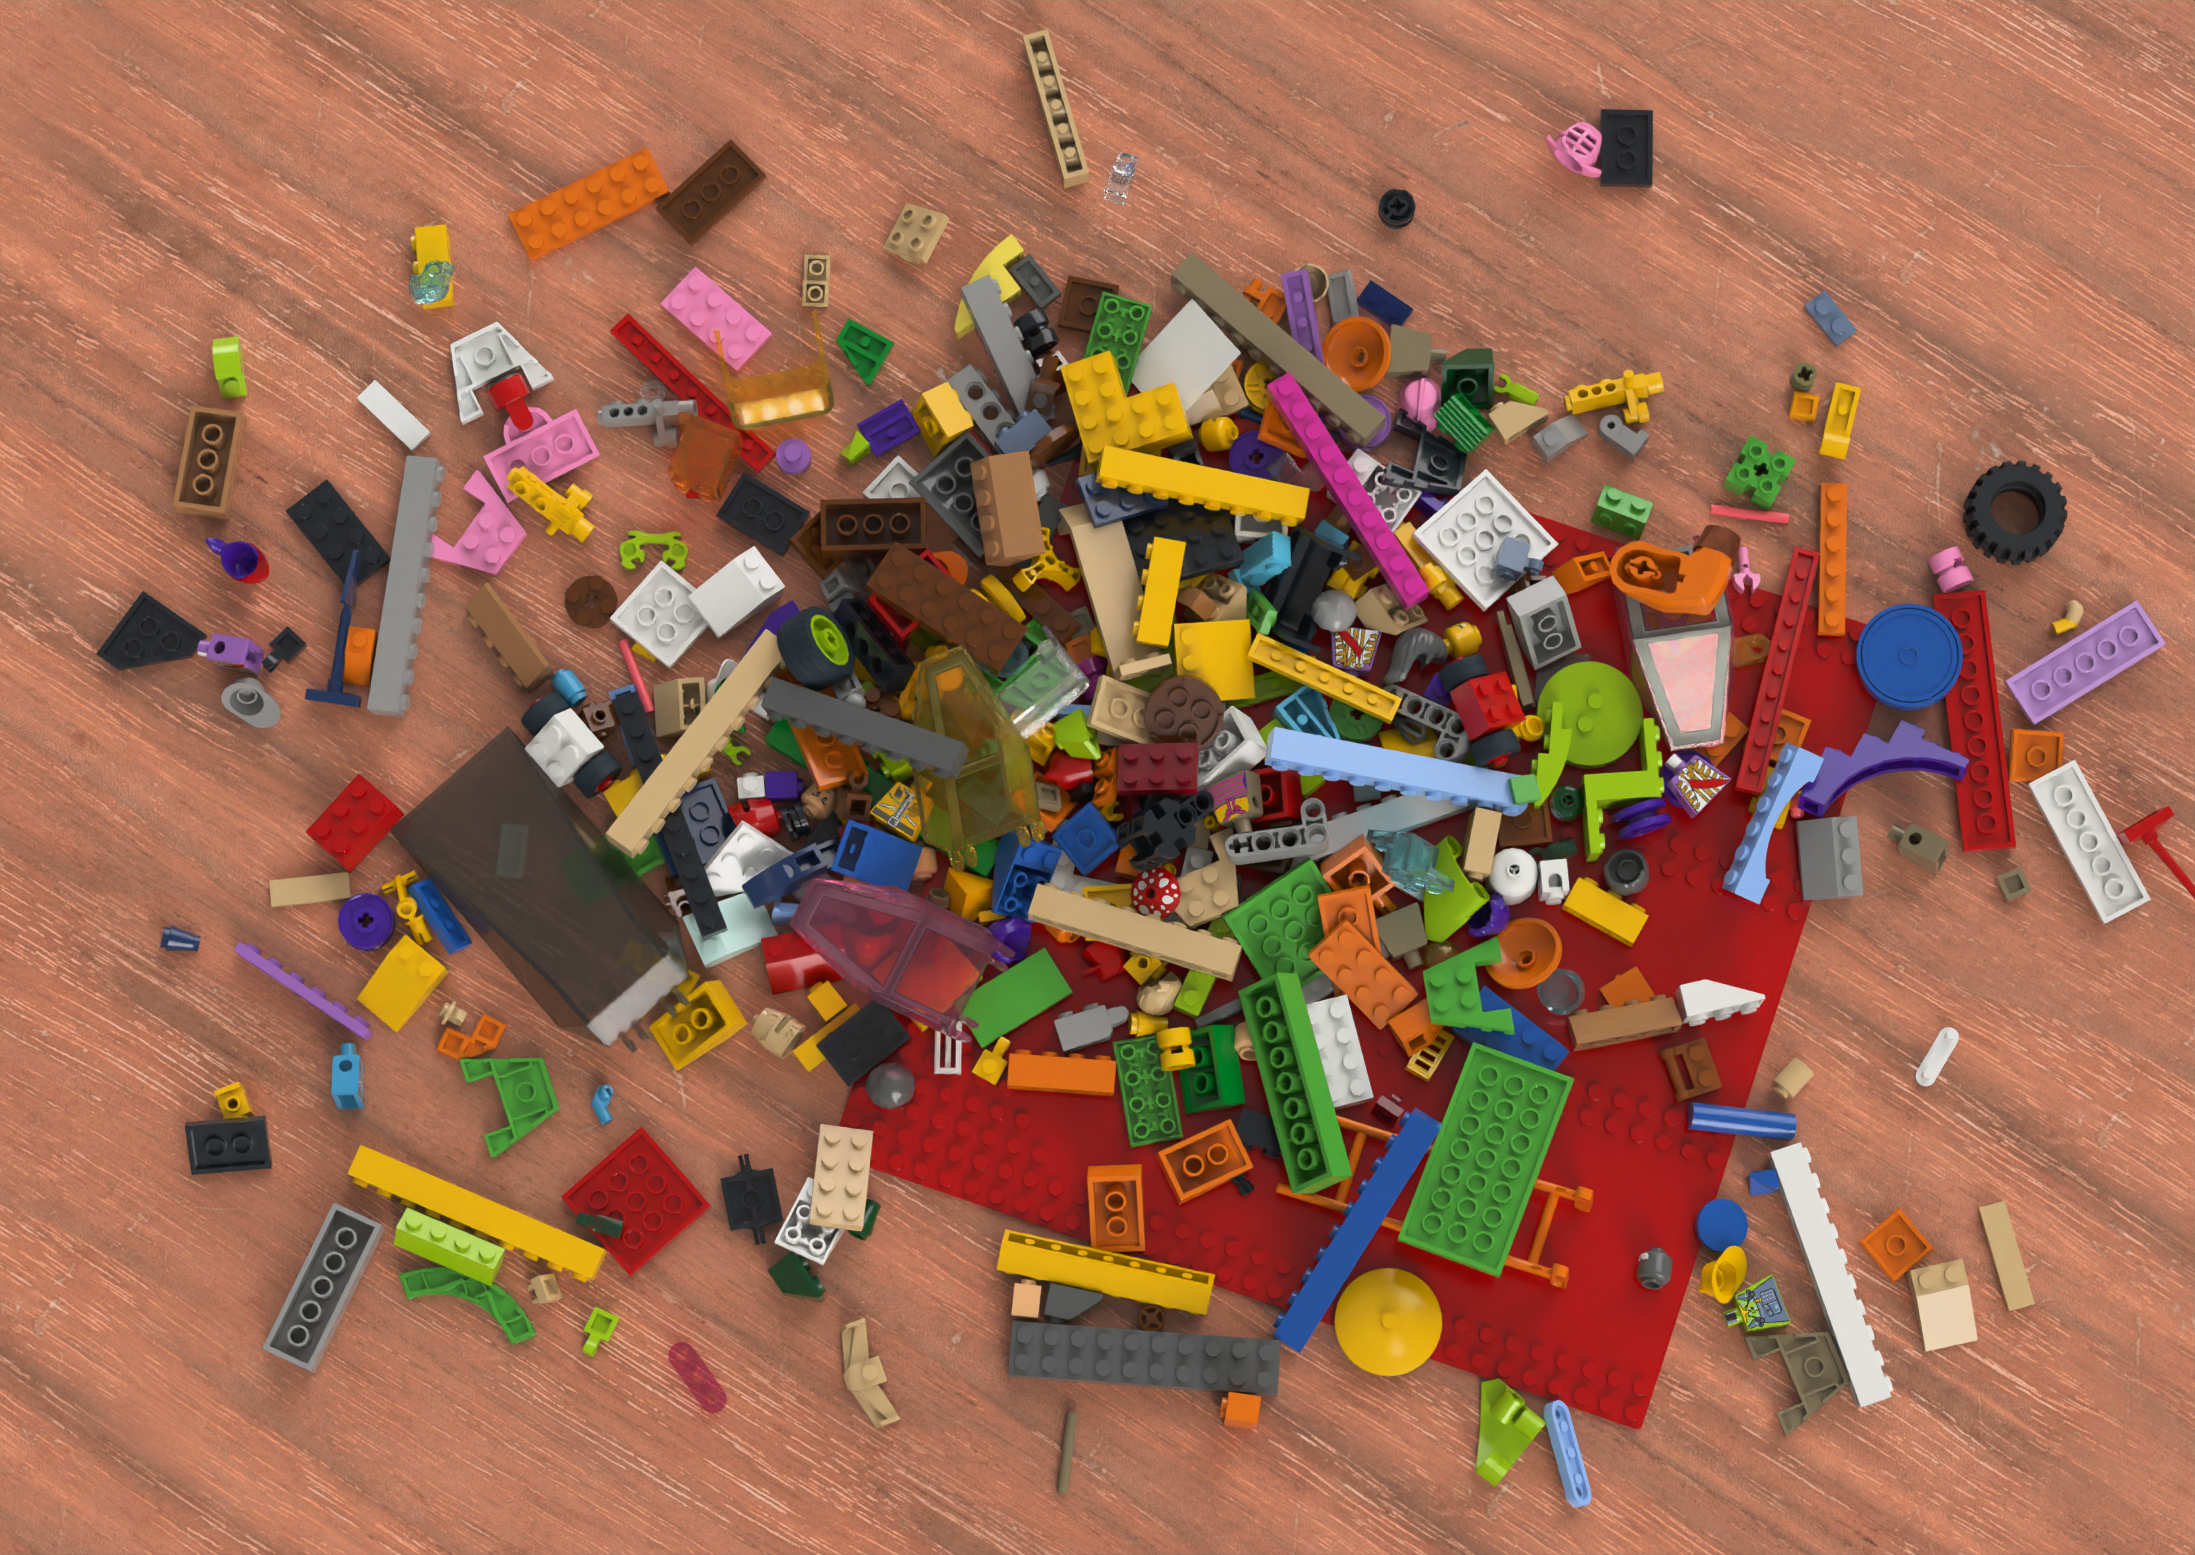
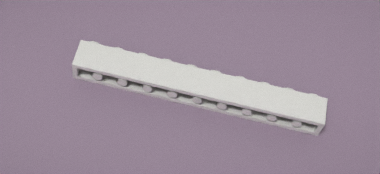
M1800 1142L1770 1152L1767 1155L1772 1169L1776 1170L1780 1193L1833 1342L1850 1380L1848 1384L1857 1409L1889 1399L1891 1397L1890 1392L1893 1391L1892 1383L1888 1376L1884 1377L1881 1366H1884L1883 1358L1880 1351H1875L1872 1341L1875 1340L1874 1333L1870 1325L1866 1326L1862 1316L1866 1314L1861 1299H1856L1854 1290L1857 1287L1852 1274H1847L1845 1264L1848 1262L1845 1252L1842 1248H1838L1835 1240L1838 1238L1837 1229L1834 1223H1829L1826 1215L1829 1213L1828 1204L1825 1198H1820L1817 1190L1820 1188V1182L1817 1174L1811 1173L1808 1164L1811 1163L1809 1151L1806 1147L1803 1148Z

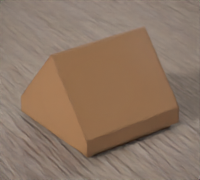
M1336 504L1325 521L1347 535L1352 527Z

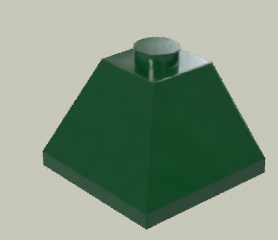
M1492 348L1465 349L1442 362L1441 407L1450 397L1457 393H1462L1476 409H1490L1493 407L1494 360Z

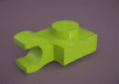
M729 736V742L721 753L729 757L734 765L741 768L743 764L737 760V755L745 753L750 757L751 752L745 746L734 747L730 743L732 738Z
M595 1306L583 1330L590 1335L582 1350L583 1353L594 1357L601 1340L609 1343L620 1318Z

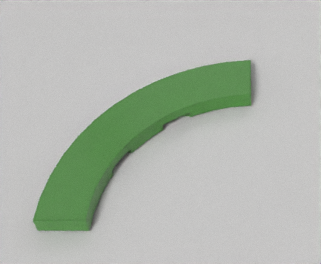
M441 1267L421 1268L399 1274L408 1300L427 1295H450L463 1298L491 1314L503 1328L511 1345L537 1336L532 1323L523 1309L508 1293L494 1283L489 1286L452 1269Z

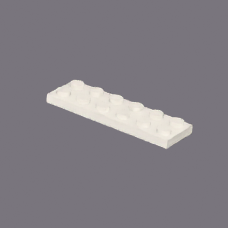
M2075 760L2027 785L2102 925L2151 900Z

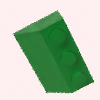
M1210 1025L1190 1031L1192 1043L1189 1045V1048L1194 1050L1196 1065L1179 1070L1186 1114L1222 1110L1246 1104L1238 1052L1234 1048V1025ZM1181 1049L1176 1050V1053L1182 1052Z

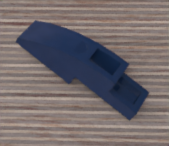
M837 837L820 845H816V843L809 845L773 864L744 883L742 889L753 908H758L800 889L803 883L829 872L840 844Z

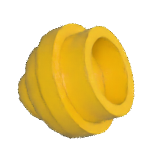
M1534 715L1525 716L1526 720L1519 724L1522 738L1530 742L1540 739L1545 729L1543 720Z

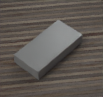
M1348 269L1328 275L1330 284L1328 297L1332 321L1335 326L1346 318L1359 316L1352 271Z

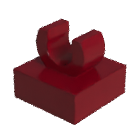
M1393 1092L1389 1099L1381 1095L1370 1114L1393 1128L1404 1109L1398 1106L1403 1097Z

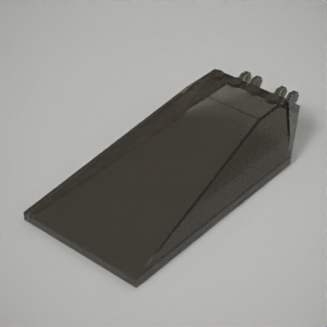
M507 726L393 826L390 832L559 1028L608 1048L621 1039L630 1051L634 1053L637 1050L636 1044L629 1039L626 1033L633 1027L637 1035L647 1042L650 1036L638 1022L661 1003L674 1018L678 1013L675 1007L665 999L672 992L677 996L682 1005L687 1006L690 1004V1001L678 988L689 978L680 922L614 846L607 841V838L562 787L558 788L525 750L526 745Z

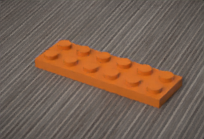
M646 147L508 214V217L532 262L670 195V191Z
M788 667L785 670L781 669L776 675L778 679L807 688L794 677ZM831 686L824 690L816 691L836 698ZM788 721L818 792L848 784L846 781L848 771H852L855 774L854 782L859 781L861 772L869 774L856 744L853 743L852 746H847L840 743L837 737L829 735L828 738H824L815 734L814 729L806 727L805 730H801L790 724L791 721Z

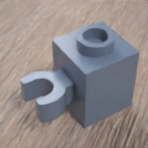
M1506 536L1500 545L1492 573L1497 574L1499 578L1506 581H1517L1523 571L1529 575L1538 576L1539 572L1542 571L1544 562L1527 557L1531 547L1530 544Z

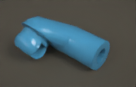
M608 1084L599 1086L591 1101V1106L601 1125H605L613 1120L607 1107L614 1091Z

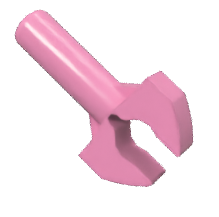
M1739 547L1740 573L1733 575V587L1740 594H1743V581L1746 578L1747 582L1751 585V594H1753L1761 581L1760 574H1753L1750 571L1748 549L1746 547Z

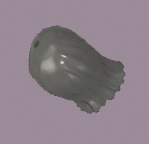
M1415 627L1404 631L1394 645L1390 669L1381 684L1384 687L1392 684L1398 686L1400 681L1406 679L1415 660L1421 662L1420 670H1423L1430 662L1443 664L1448 657V650L1443 639L1425 628Z

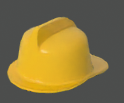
M1730 1246L1721 1254L1718 1260L1705 1264L1701 1271V1282L1698 1286V1291L1715 1297L1722 1304L1728 1303L1746 1276L1747 1258L1745 1252L1738 1246Z

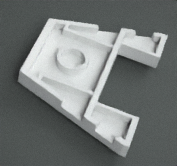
M498 322L450 344L460 410L459 414L463 425L484 415L473 391L504 375L522 368L533 391L554 381L552 374L541 366Z

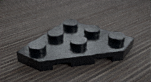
M142 591L96 654L120 671L193 658L197 652L200 640H206L208 636Z

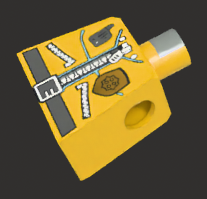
M919 776L915 778L910 787L897 782L870 811L871 818L915 844L931 808L930 801L923 797L930 784Z

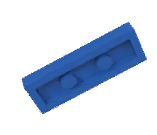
M431 878L415 883L407 889L449 955L464 950L472 944V941Z

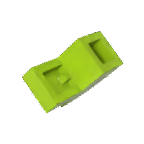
M239 336L214 339L212 346L213 363L221 398L247 396L248 389L243 370L244 358Z

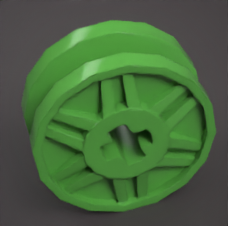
M1334 699L1329 708V714L1332 722L1335 723L1341 740L1360 744L1371 740L1378 734L1384 721L1358 710V714L1362 713L1363 715H1361L1359 720H1355V716L1351 717L1350 715L1356 708Z

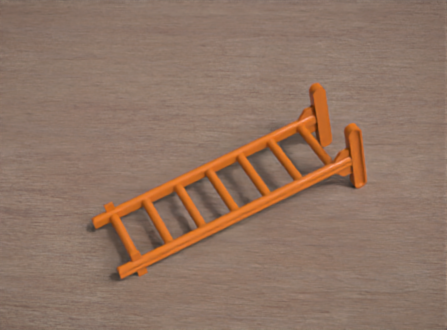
M1337 1116L1339 1127L1357 1133L1348 1157L1353 1176L1340 1182L1335 1200L1314 1193L1293 1194L1291 1186L1280 1182L1277 1184L1276 1192L1343 1213L1348 1206L1345 1203L1366 1137L1370 1136L1388 1142L1394 1133ZM1430 1145L1425 1154L1430 1155L1433 1145ZM1537 1179L1534 1188L1549 1194L1528 1261L1508 1255L1505 1265L1550 1279V1284L1566 1289L1569 1280L1568 1267L1553 1263L1551 1269L1538 1265L1559 1196L1575 1201L1574 1207L1576 1209L1590 1212L1593 1204V1190L1578 1186L1575 1191ZM1386 1216L1381 1225L1401 1231L1404 1222Z

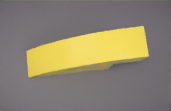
M1012 234L990 252L968 283L970 284L990 275L991 279H996L1002 293L998 295L1002 303L1006 302L1008 305L1021 297V289L1007 269L1024 258V250ZM961 299L955 322V336L958 340L976 328L963 299Z

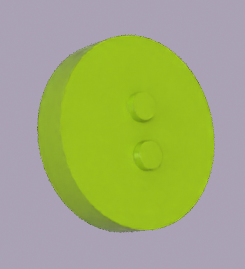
M1579 662L1569 665L1552 676L1539 696L1535 716L1540 717L1545 725L1544 733L1541 737L1543 744L1544 735L1550 734V724H1545L1546 709L1552 708L1553 701L1563 702L1562 728L1572 729L1570 747L1565 762L1570 766L1583 769L1608 766L1623 757L1630 750L1639 735L1640 724L1643 718L1639 694L1633 683L1622 672L1607 664Z

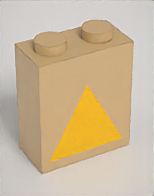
M1476 807L1468 816L1462 847L1463 854L1460 857L1459 867L1470 884L1473 882H1483L1491 873L1502 816L1501 812Z

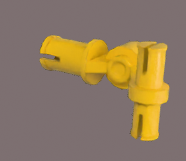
M413 870L403 876L400 874L394 876V880L382 884L381 887L385 895L395 890L398 891L400 901L397 905V913L400 917L408 919L404 922L405 925L409 926L417 944L422 945L424 941L426 943L432 940L433 937L424 923V915L416 914L417 902L415 899L407 896L406 885L419 880L416 870Z

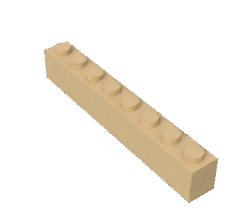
M1051 883L1037 884L1028 911L1029 920L1231 982L1233 980L1242 952V946L1238 945V941L1232 938L1223 937V939L1212 937L1213 934L1206 930L1197 929V932L1189 930L1185 924L1172 921L1169 924L1161 921L1159 916L1153 914H1146V916L1136 914V910L1127 906L1117 908L1110 906L1111 903L1104 899L1096 898L1095 901L1087 899L1083 893L1071 890L1070 893L1059 890V886Z

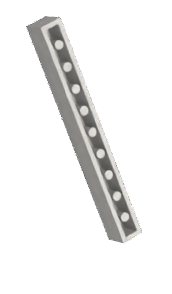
M408 455L406 457L367 710L374 715L405 718V712L410 707V695H408L409 686L414 681L413 660L418 656L417 634H420L422 630L420 615L421 609L426 605L424 589L425 583H428L430 579L429 558H432L434 553V544L431 542V536L438 528L436 512L437 507L441 506L442 494L440 486L446 476L444 464L437 458Z

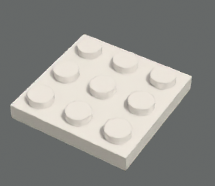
M662 560L610 617L612 623L669 670L708 627V624L687 598L696 588Z

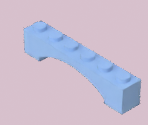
M1786 742L1784 748L1779 753L1774 771L1768 778L1766 789L1757 802L1754 816L1746 827V834L1742 843L1735 852V858L1730 870L1725 874L1722 885L1723 889L1760 904L1770 881L1766 879L1765 861L1768 843L1775 823L1792 796L1807 782L1814 783L1824 758Z

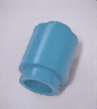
M561 669L551 677L553 681L550 686L571 709L579 706L587 699L585 687L571 669L567 671Z

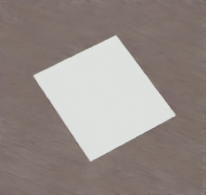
M1191 299L1138 356L1131 382L1141 393L1174 382L1179 389L1185 412H1187L1241 352L1198 304Z

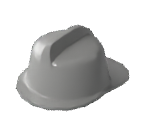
M247 677L236 678L233 684L227 686L221 694V702L226 709L255 727H272L281 717V709L278 703L265 693L264 687L256 679Z

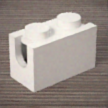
M1567 859L1540 861L1537 867L1539 901H1546L1547 905L1562 903L1561 899H1566L1570 891Z

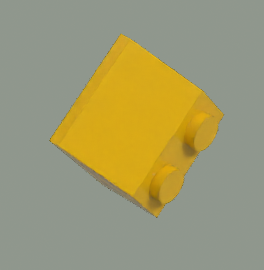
M948 382L922 393L910 412L921 430V436L935 458L966 431L969 433L974 426L970 413L963 408L957 391L951 388Z
M1414 724L1409 725L1417 731L1421 732L1420 727ZM1425 727L1426 740H1422L1417 745L1406 741L1397 728L1378 732L1381 748L1438 759L1434 751L1437 739L1433 730ZM1405 730L1406 734L1410 738H1412L1413 740L1418 739V737L1412 735L1411 733Z

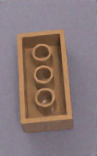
M191 405L172 505L177 513L229 520L247 419L242 412Z

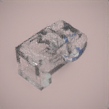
M1119 151L1104 189V199L1126 206L1138 167L1139 157Z

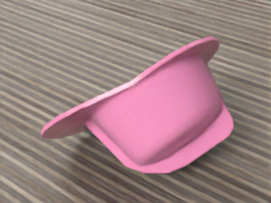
M1414 377L1402 386L1398 410L1400 408L1408 412V418L1415 423L1421 421L1427 426L1426 430L1432 433L1436 428L1437 422L1433 415L1440 410L1441 391L1438 385L1431 379Z

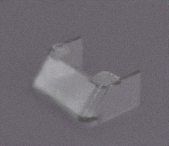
M1046 625L1042 629L1049 639L1041 642L1037 648L1036 657L1039 661L999 694L994 689H990V692L1022 742L1083 694L1090 684L1085 673ZM968 688L964 690L971 703L1008 748L1012 747L981 695L978 694L975 697Z

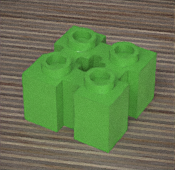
M1750 435L1737 459L1742 464L1734 463L1722 487L1739 496L1745 491L1752 495L1750 502L1769 511L1782 487L1777 482L1782 485L1784 484L1796 459L1779 450L1773 455L1766 451L1768 444ZM1758 469L1764 472L1760 477L1755 475Z

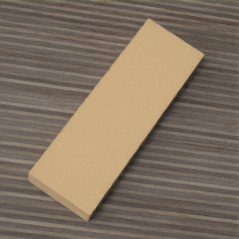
M349 872L269 881L272 908L352 898Z

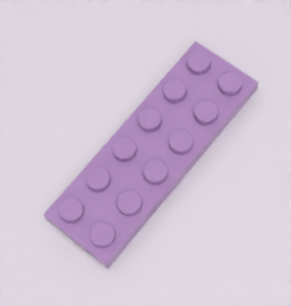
M2136 600L2009 678L2004 684L2031 725L2035 726L2159 650L2166 643Z

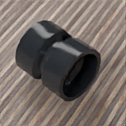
M1041 308L1024 314L1013 323L1014 327L1018 326L1023 338H1025L1023 344L1026 350L1030 351L1032 357L1045 353L1047 349L1051 350L1059 343L1054 329L1048 327L1049 319Z

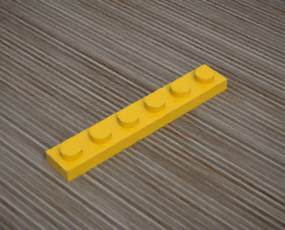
M1257 633L1246 657L1248 660L1388 724H1391L1402 698L1260 633Z

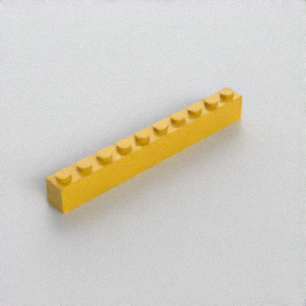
M360 1145L347 1173L353 1178L352 1183L365 1189L368 1185L377 1188L376 1193L385 1198L391 1199L392 1195L402 1199L400 1204L414 1210L416 1206L426 1209L425 1214L439 1220L441 1216L450 1220L449 1225L464 1231L466 1226L475 1230L473 1235L486 1241L490 1237L499 1241L498 1246L509 1251H513L514 1247L524 1251L523 1257L537 1262L538 1258L548 1262L547 1267L555 1271L562 1272L563 1268L573 1272L572 1278L586 1283L587 1279L595 1280L607 1253L601 1247L363 1145Z

